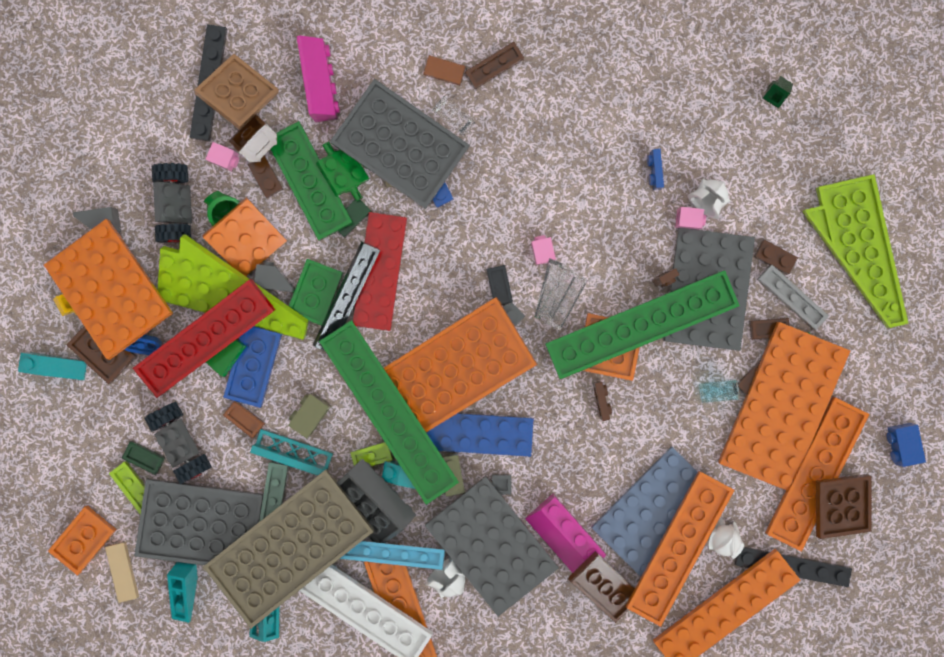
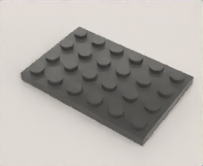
M376 79L371 82L330 140V143L424 209H427L470 147L468 143Z
M678 228L673 269L676 268L680 275L675 277L676 281L671 284L670 292L725 270L740 306L664 337V341L741 351L755 237Z
M486 476L425 524L426 528L498 617L559 569L555 561Z
M148 478L145 482L134 556L206 565L259 523L264 494L186 483L179 484V482Z

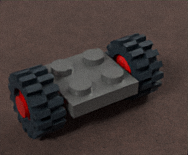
M180 163L153 164L151 169L155 222L169 223L154 226L155 242L180 243L182 235H187L192 239L191 225H188L192 224L190 186L181 185L189 182L188 166Z
M175 401L150 413L144 419L151 432L165 427L154 435L172 468L184 462V465L173 470L179 484H182L201 475L204 471L212 468L205 454L194 460L191 459L200 452L182 419H179L184 414Z

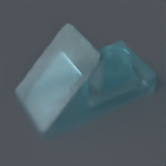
M724 379L699 384L702 403L740 399L738 383L735 379Z

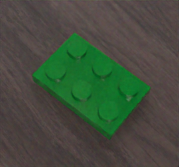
M307 259L289 307L309 321L322 326L344 272Z

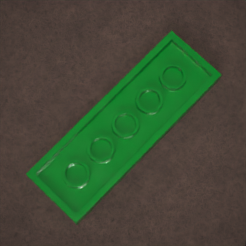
M300 121L277 132V145H274L271 151L317 239L321 241L353 224L339 195H334L317 167L316 163L320 159Z

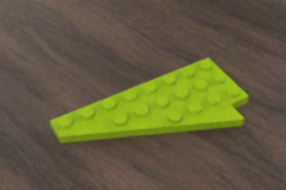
M875 174L817 187L816 192L820 206L803 210L805 217L885 327L892 328L909 324Z
M187 235L180 237L179 250L167 246L160 248L157 290L167 303L206 313L249 280L245 275ZM257 285L276 310L257 323L255 327L304 340L309 320Z

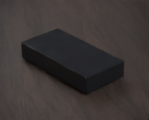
M505 265L486 269L492 298L497 297L501 305L512 303L513 299Z

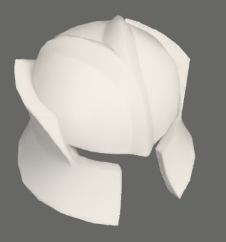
M702 179L698 189L688 194V199L692 205L698 209H704V214L713 219H718L722 207L730 202L728 198L729 193L724 181Z
M722 516L719 518L706 542L709 550L712 549L721 556H731L732 559L736 558L745 546L736 523L733 522L731 525H725Z
M449 557L444 561L443 570L435 569L428 577L425 585L434 588L439 593L441 599L443 597L449 598L463 593L465 575Z

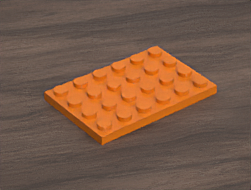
M108 219L102 221L44 264V267L108 360H111L173 314Z

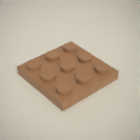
M233 54L194 90V93L241 130L279 93V89L237 55Z

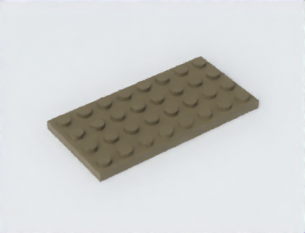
M326 469L204 565L203 568L251 629L372 534L374 529Z

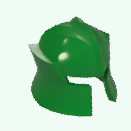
M220 191L210 194L203 201L207 204V217L210 224L214 226L234 209L240 201Z

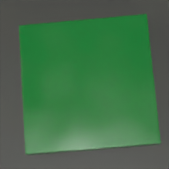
M237 338L205 363L221 377H225L246 348V345Z

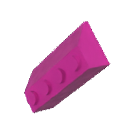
M296 36L309 115L315 123L338 119L337 113H340L338 101L335 102L334 94H337L335 82L332 83L331 80L334 70L332 63L329 64L328 57L331 56L329 44L326 45L323 38Z
M554 493L525 518L572 573L595 551L603 558L606 556L604 550Z

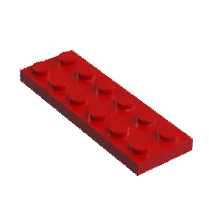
M369 212L365 243L379 248L380 252L356 301L353 318L355 326L391 331L407 224L406 217Z

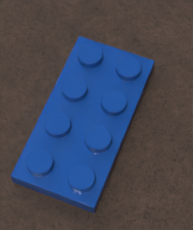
M253 326L240 336L239 340L246 345V348L231 368L223 398L259 408L262 407L282 334Z

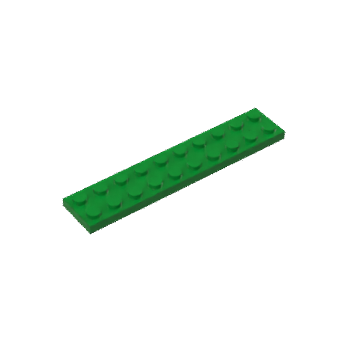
M723 270L547 342L545 346L558 378L561 380L732 310L740 305L726 271Z
M349 321L320 340V344L426 505L458 484L459 481L353 321Z

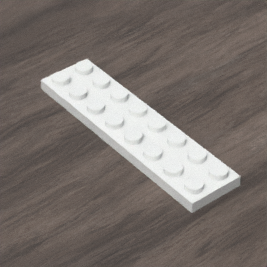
M333 565L299 590L397 657H419L434 633Z

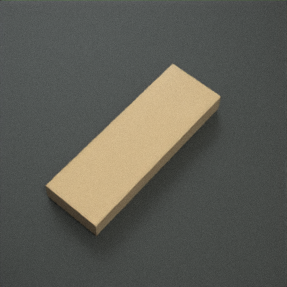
M126 541L106 546L105 550L118 603L137 599L139 593Z

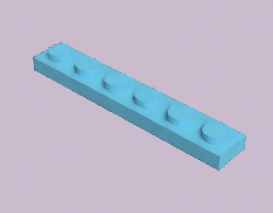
M361 541L340 559L443 570L445 550Z

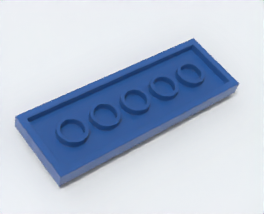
M457 413L426 433L438 451L531 457L534 418Z

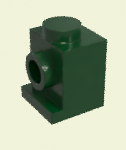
M780 76L776 81L773 80L770 83L762 99L779 109L790 95L793 83Z

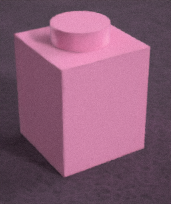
M212 142L205 160L232 172V169L236 168L239 163V154L232 149Z
M688 207L677 209L675 228L700 230L702 226H705L706 215L704 214V209Z
M545 235L535 237V241L531 242L535 264L539 265L555 261L551 237L546 238Z

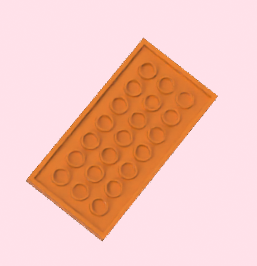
M495 297L384 367V370L424 430L428 432L538 364L500 301Z
M777 322L718 463L788 490L810 448L851 350Z

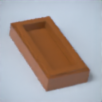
M429 55L423 74L460 86L466 66Z
M233 401L223 414L224 417L252 439L266 424L237 401Z

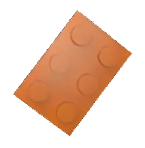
M87 505L80 511L48 552L73 573L79 575L117 529Z

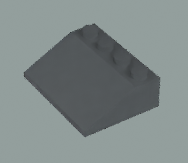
M363 459L337 482L374 529V532L368 536L373 542L386 543L402 532L416 516L412 508Z

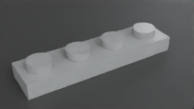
M769 265L758 277L757 280L813 330H817L829 317L828 314L773 265Z

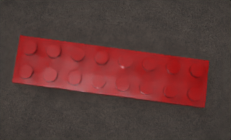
M249 279L132 369L154 396L158 398L276 309L255 282Z

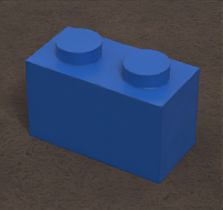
M906 423L887 427L888 433L886 437L892 447L890 456L895 465L906 467L926 463L918 424Z

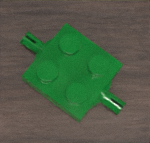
M329 141L324 143L322 146L328 155L318 160L316 165L334 195L338 196L351 192L356 202L361 200L363 196L357 188L370 179L362 165L341 150L334 151Z

